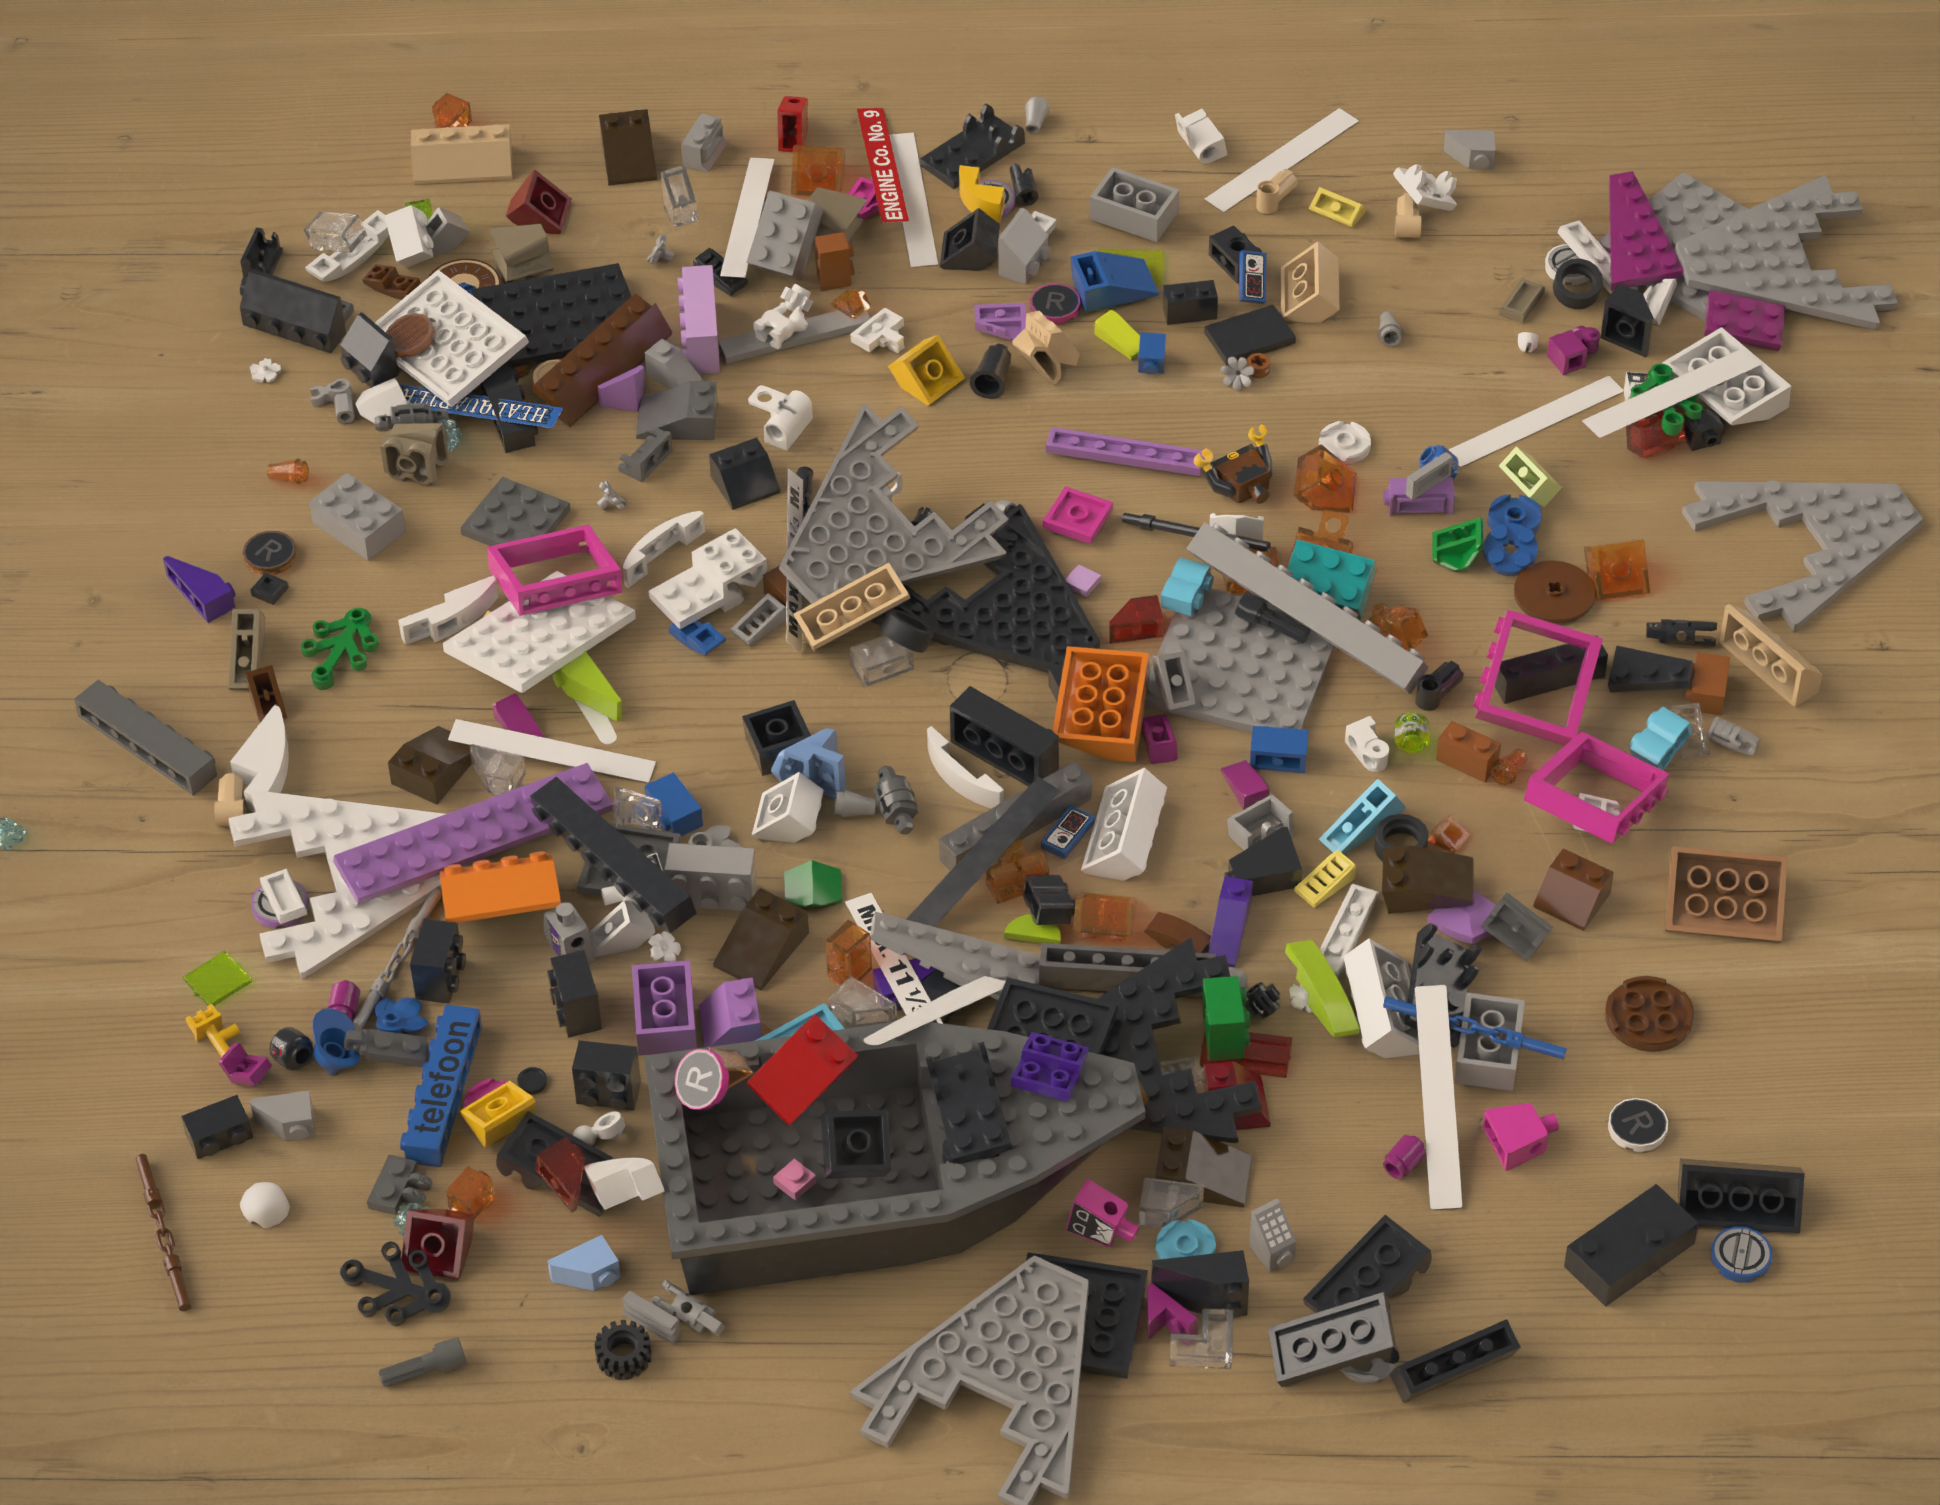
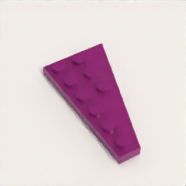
M1634 172L1609 175L1611 290H1614L1619 283L1633 287L1662 282L1664 279L1683 278L1684 270Z

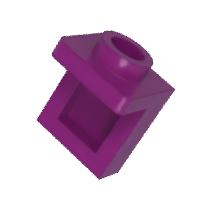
M234 1043L219 1060V1065L231 1083L256 1086L260 1083L272 1067L267 1057L247 1055L240 1043Z

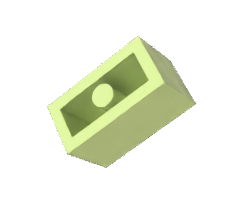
M1517 446L1499 465L1529 498L1543 507L1562 488L1531 455Z

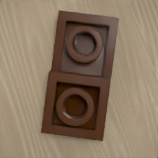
M375 264L362 279L363 283L370 288L400 300L404 299L421 284L419 278L399 275L396 267Z
M1162 912L1156 914L1144 931L1166 949L1171 943L1178 946L1185 940L1192 938L1196 953H1201L1211 939L1209 934L1193 924Z

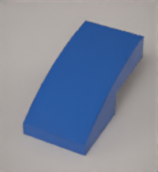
M696 620L682 629H679L674 623L669 626V633L691 650L702 655H707L726 641V638L708 622L703 625L699 620Z

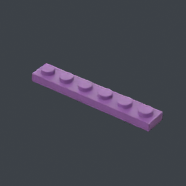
M1051 427L1046 444V453L1200 476L1202 468L1194 464V457L1199 453L1202 459L1205 460L1202 456L1203 450Z

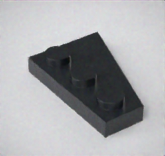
M1616 646L1608 687L1610 693L1691 688L1695 668L1691 660Z

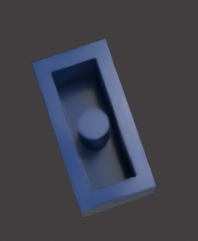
M1253 726L1250 765L1253 769L1305 773L1309 730Z
M674 772L644 786L646 798L643 799L645 808L650 814L654 813L657 817L662 831L678 833L683 836L703 826L702 808Z

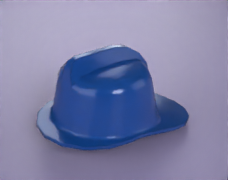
M332 1008L322 1009L316 1013L312 1020L315 1040L313 1053L316 1062L321 1067L327 1069L329 1075H335L338 1071L357 1064L361 1054L357 1051L344 1050V1039L347 1030H355L353 1022L343 1012Z

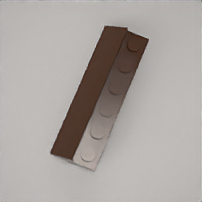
M635 293L533 385L532 391L549 405L563 408L558 418L571 427L599 402V385L636 368L645 360V352L659 340L664 339L666 341L672 335V330L657 304L655 303L651 306Z

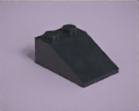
M1244 1250L1152 1260L1151 1283L1186 1310L1216 1319H1235L1248 1314L1249 1276Z

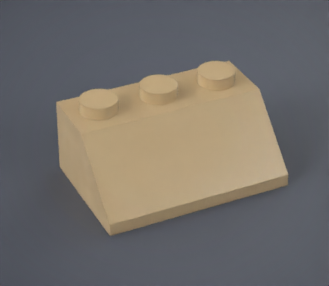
M1316 242L1281 266V316L1285 322L1321 323L1328 317L1334 316L1340 310L1339 257L1320 242Z

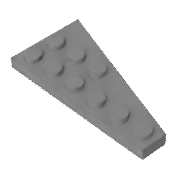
M876 911L874 913L871 924L872 941L900 955L909 954L921 960L919 965L927 969L932 966L944 972V978L960 986H964L984 976L1006 981L1008 977L1039 985L1040 955L892 915ZM1002 990L988 996L998 1000Z

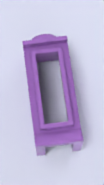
M1448 477L1413 500L1406 496L1407 478L1389 479L1388 489L1383 491L1384 505L1389 506V516H1392V513L1446 512L1453 515L1455 500L1453 477Z

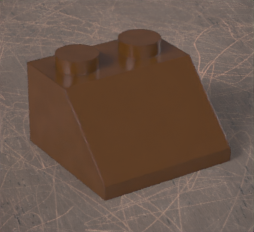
M1563 848L1550 865L1533 907L1584 931L1611 894L1614 872Z

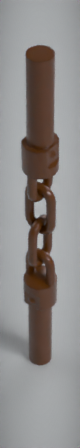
M140 1154L135 1159L145 1190L143 1195L149 1215L156 1219L158 1230L155 1233L158 1247L166 1253L163 1264L167 1275L170 1276L179 1310L187 1311L191 1308L181 1274L182 1266L180 1265L179 1256L172 1252L175 1248L172 1232L165 1228L164 1225L165 1208L159 1189L156 1188L147 1155ZM160 1207V1210H157L154 1214L152 1209ZM167 1233L170 1244L166 1243L165 1247H163L161 1237H164Z

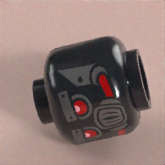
M285 1027L279 1030L273 1036L269 1047L272 1058L290 1070H298L304 1067L311 1060L314 1049L310 1038L293 1027Z

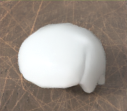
M272 1182L255 1183L244 1192L240 1202V1208L244 1217L250 1223L253 1221L258 1223L262 1228H270L280 1224L288 1216L290 1209L285 1193L281 1187Z

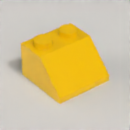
M939 334L924 339L888 366L900 387L927 406L965 379V376Z

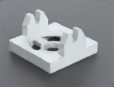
M1416 164L1409 169L1397 167L1393 173L1394 177L1418 205L1447 211L1455 209L1457 203L1452 199L1451 194L1456 188L1457 179L1451 177V172L1445 171L1436 179L1432 174L1422 171L1421 165Z

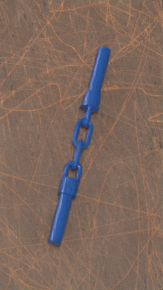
M1385 997L1383 1008L1417 1017L1416 1005ZM1459 1015L1453 1018L1449 1017V1025L1458 1032L1469 1035L1480 1033L1490 1036L1496 1043L1516 1049H1528L1563 1060L1567 1052V1048L1525 1037V1034L1501 1027L1490 1029L1480 1026L1473 1019ZM1458 1020L1472 1023L1473 1025L1470 1026L1471 1030L1457 1027L1459 1024ZM1497 1031L1507 1034L1506 1041L1496 1038L1499 1035Z

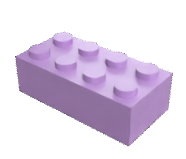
M712 265L682 267V278H677L678 293H683V295H679L680 312L685 311V313H680L681 329H686L681 331L682 347H687V349H682V351L698 374L720 373Z

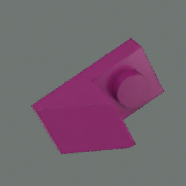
M1150 1283L1147 1286L1148 1338H1152L1166 1325L1173 1335L1180 1336L1187 1342H1190L1197 1335V1317L1154 1284Z

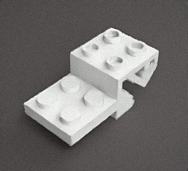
M735 528L692 551L693 567L649 590V598L679 629H682L718 608L727 612L741 604L744 600L743 592L733 582L756 587L763 574L767 571V559Z

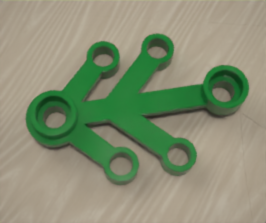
M1663 363L1653 365L1648 372V379L1639 386L1631 388L1630 399L1675 379L1672 368ZM1698 394L1676 403V405L1686 410L1685 414L1688 418L1699 419L1701 417L1703 408L1700 404L1695 403ZM1672 405L1663 409L1664 415L1661 427L1665 434L1674 436L1682 430L1684 417L1675 412Z
M354 608L349 610L343 619L331 623L319 620L313 624L314 636L317 638H326L329 633L344 629L342 634L318 642L313 639H306L301 643L302 654L305 657H314L319 652L333 648L323 665L315 667L311 674L313 686L316 689L326 690L333 686V669L345 650L348 653L353 670L362 671L367 667L366 656L359 652L353 637L356 633H359L362 638L363 649L367 652H373L378 649V637L375 634H371L369 630L371 614L368 610Z

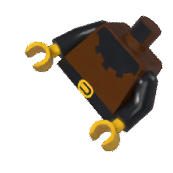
M1263 424L1259 426L1261 436L1254 433L1253 427L1248 433L1249 439L1252 442H1256V447L1252 444L1247 445L1211 462L1213 454L1207 448L1202 451V456L1205 460L1202 459L1199 453L1194 457V464L1199 468H1204L1203 474L1215 493L1230 497L1236 503H1242L1253 498L1258 504H1261L1269 498L1270 494L1267 490L1269 489V479L1273 475L1272 459L1268 445L1264 444L1263 441L1267 433V429Z

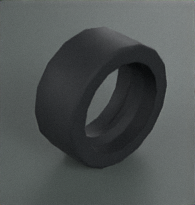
M1577 258L1565 261L1556 271L1553 282L1554 295L1566 307L1585 309L1593 305L1599 298L1603 284L1602 273L1589 260ZM1569 274H1581L1590 279L1593 287L1590 292L1585 294L1572 293L1563 285V279Z
M895 609L888 610L879 627L880 631L890 640L919 653L926 651L934 636L933 630L922 621Z
M1390 815L1381 820L1376 827L1374 850L1382 862L1383 848L1393 847L1385 841V838L1391 834H1408L1418 841V844L1415 846L1428 847L1429 832L1426 825L1411 815Z

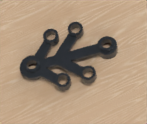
M393 1241L386 1242L381 1248V1253L384 1259L390 1263L396 1278L367 1270L360 1261L354 1259L346 1261L340 1269V1275L348 1286L356 1287L365 1282L390 1290L375 1298L366 1296L359 1300L358 1310L364 1317H372L378 1310L407 1296L417 1299L402 1308L398 1305H392L386 1310V1319L393 1326L401 1325L405 1319L424 1310L431 1313L442 1312L451 1302V1293L448 1287L442 1283L435 1282L428 1266L429 1259L422 1250L413 1251L409 1256V1263L414 1270L419 1272L424 1287L412 1284L401 1259V1249ZM389 1249H396V1252L393 1255H386ZM417 1257H424L422 1263L414 1264ZM350 1268H357L354 1274H347ZM440 1293V1297L437 1300H430L431 1295ZM367 1303H372V1304H373V1306H372V1308H371L370 1310H368V1311H364V1310H363V1307H364L365 1304H367ZM394 1312H400L399 1318L391 1319V1315Z

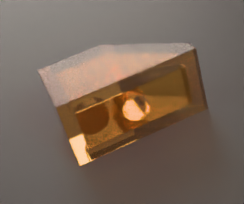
M449 93L443 95L432 106L435 128L467 127L472 122L470 103Z

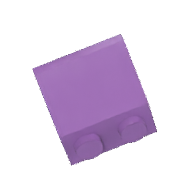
M753 977L724 982L699 1004L705 1047L750 1042L763 1036Z

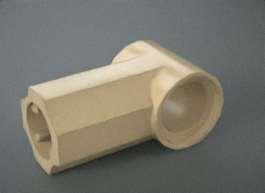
M1284 169L1271 180L1262 181L1257 185L1256 208L1259 212L1271 214L1278 210L1279 202L1297 186L1298 179L1292 171Z
M1404 193L1397 201L1395 237L1420 238L1421 216H1419V205L1409 193Z
M235 773L225 774L223 778L219 779L218 801H215V821L217 826H229L228 818L246 814L243 777H239Z

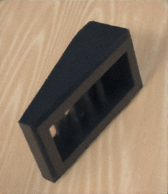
M711 248L706 249L693 260V265H712L714 270V286L732 296L748 284L747 278L721 277L724 258Z

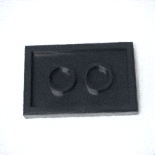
M1274 305L1204 326L1205 335L1226 365H1229L1228 359L1230 357H1235L1237 360L1240 358L1247 359L1255 353L1263 354L1296 343V336Z

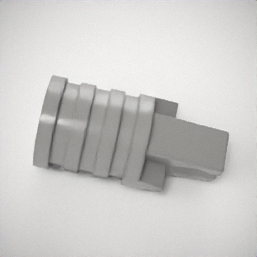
M1718 716L1712 722L1706 739L1728 747L1730 750L1753 756L1760 742L1759 737Z

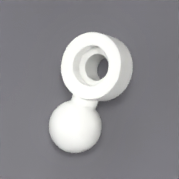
M614 1111L601 1116L593 1127L587 1125L577 1127L573 1132V1136L593 1146L598 1137L607 1140L618 1138L623 1133L626 1123L621 1114Z

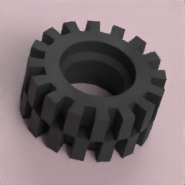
M621 1320V1325L617 1326L616 1322L613 1321L610 1322V1329L606 1325L601 1328L602 1334L598 1332L594 1344L599 1369L601 1371L605 1370V1374L608 1377H611L614 1373L617 1380L621 1379V1375H625L626 1380L631 1379V1373H634L636 1377L641 1375L640 1368L644 1371L648 1368L647 1362H651L652 1354L649 1334L645 1332L644 1327L640 1325L637 1328L636 1322L632 1320L630 1325L626 1324V1320ZM619 1344H630L635 1347L631 1354L625 1356H617L611 1352Z

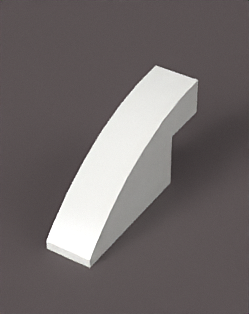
M276 705L272 707L230 761L232 773L243 777L244 784L249 785L244 791L247 810L255 812L251 799V791L281 793L287 776L289 762L288 742L282 713Z
M621 1158L584 1166L592 1189L604 1210L636 1196H639L643 1201L665 1191L654 1163L648 1159Z

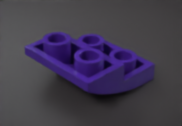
M1031 1032L1022 1049L1021 1060L1011 1077V1086L1069 1102L1082 1072L1089 1047Z

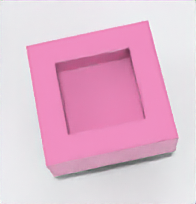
M793 1159L773 1176L774 1185L796 1201L816 1183V1175L796 1159Z

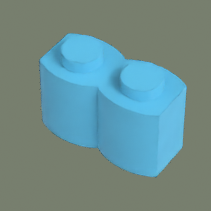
M1180 557L1162 590L1161 608L1192 616L1196 609L1200 610L1204 601L1205 591H1210L1213 585L1214 576L1211 575V566Z
M1662 707L1658 712L1654 711L1649 716L1646 723L1647 728L1641 733H1636L1630 742L1632 756L1660 770H1664L1675 753L1684 745L1692 733L1690 722Z

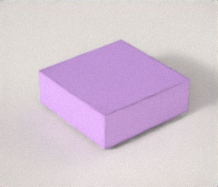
M1078 564L1065 580L1071 591L1087 598L1101 582V575Z

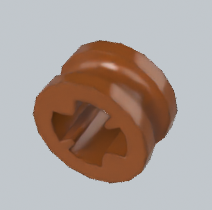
M1255 353L1248 357L1247 367L1251 366L1254 368V374L1250 376L1263 378L1269 374L1270 359L1267 355Z

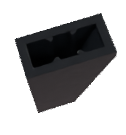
M1288 827L1280 828L1229 859L1228 872L1224 873V877L1253 881L1252 896L1294 889L1302 881V867Z

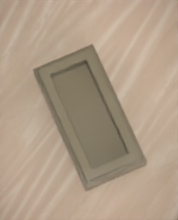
M1522 278L1500 308V316L1523 324L1543 296L1545 286Z

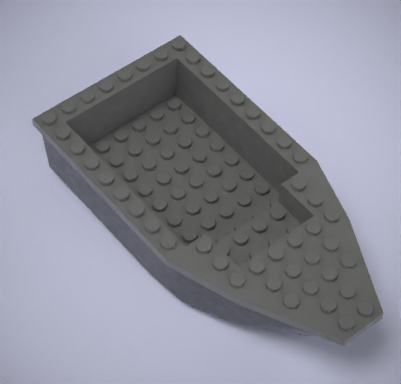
M929 1022L883 1044L869 1045L863 1041L864 1038L892 1023L833 1030L858 1055V1058L847 1073L789 1126L746 1083L759 1070V1053H776L791 1036L697 1048L711 1050L719 1054L725 1061L723 1064L729 1073L728 1089L723 1099L718 1104L710 1107L711 1109L709 1110L690 1109L681 1102L676 1093L675 1075L680 1061L689 1052L696 1049L645 1055L661 1182L665 1190L663 1197L672 1260L680 1259L689 1294L698 1295L905 1266L962 1253L1016 1222L1106 1141L1145 1119V1108L1135 1064L1088 1052L1076 1087L1069 1102L1011 1086V1077L1021 1060L1022 1049L1029 1038L1026 1036L1005 1031ZM984 1041L1013 1150L967 1163L943 1164L942 1145L946 1135L925 1057L932 1056L934 1062L979 1049L978 1043ZM887 1110L891 1171L885 1177L825 1179L821 1119L825 1113L833 1111ZM793 1159H796L816 1175V1183L796 1201L774 1185L773 1176Z

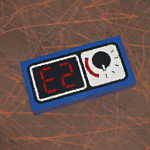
M1245 250L1240 252L1239 302L1264 304L1266 302L1267 253Z
M1070 805L1043 838L1041 848L1066 859L1094 824L1095 816Z

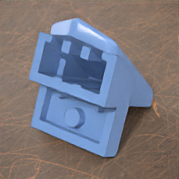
M830 728L823 729L782 750L771 769L773 775L781 783L800 772L822 788L824 796L835 800L836 792L846 790L844 755L839 754L837 751L836 730Z

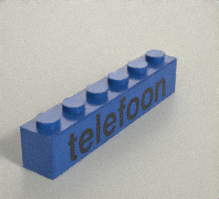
M445 1005L443 1015L437 1018V1035L435 1039L430 1041V1058L428 1062L423 1064V1081L421 1085L416 1087V1104L414 1109L409 1110L407 1119L408 1131L402 1134L400 1149L404 1151L405 1158L417 1161L419 1165L442 1166L482 1030L480 1009Z

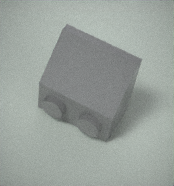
M1020 208L998 238L999 276L1026 285L1030 278L1037 274L1041 263L1046 261L1050 255L1047 233L1024 208Z

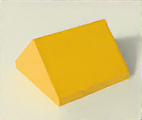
M508 1081L460 1110V1113L484 1148H487L513 1132L528 1111L535 1114L536 1101L533 1096L511 1081Z

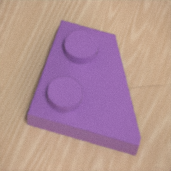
M1025 303L974 305L975 330L1013 341L1026 327Z

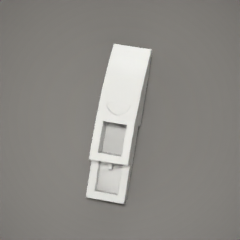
M494 575L445 593V602L399 619L401 639L404 644L407 645L431 636L435 643L461 631L477 620L498 598Z

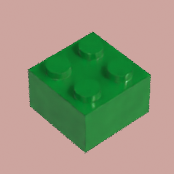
M1238 976L1203 979V1021L1209 1061L1244 1059L1245 1047L1250 1046L1249 1031L1245 1029L1250 1028L1249 1011L1245 1010V1006H1242L1247 1004L1245 987L1240 988Z

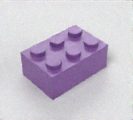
M690 960L632 965L636 1037L639 1056L697 1049Z

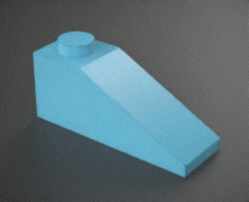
M1377 779L1319 840L1333 853L1339 850L1345 855L1373 837L1376 833V827L1381 820L1390 815L1400 814L1406 806L1388 787Z

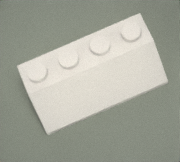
M1143 768L1105 786L1081 868L1084 874L1125 881L1133 876L1142 874L1146 869L1148 854L1153 845L1152 840L1159 823L1158 819L1161 808L1164 805V797L1167 786L1147 769Z
M1368 939L1344 956L1346 975L1352 990L1351 997L1355 1003L1356 1018L1360 1024L1363 1037L1362 1043L1369 1052H1373L1383 1058L1419 1055L1418 1030L1404 1024L1406 1014L1383 1008L1386 996L1404 1002L1408 1001L1411 974L1407 959Z

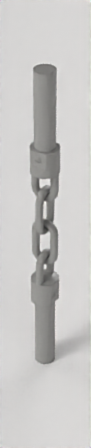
M434 888L416 918H413L407 927L406 935L393 952L386 970L379 975L370 988L368 998L353 1021L356 1030H362L378 1001L383 999L388 991L401 962L406 959L414 941L418 938L423 919L430 917L442 897V892L439 889ZM404 946L406 948V951L401 957L398 954V952L400 951L401 947ZM396 962L393 970H390L393 963ZM385 975L389 978L387 981L383 979Z

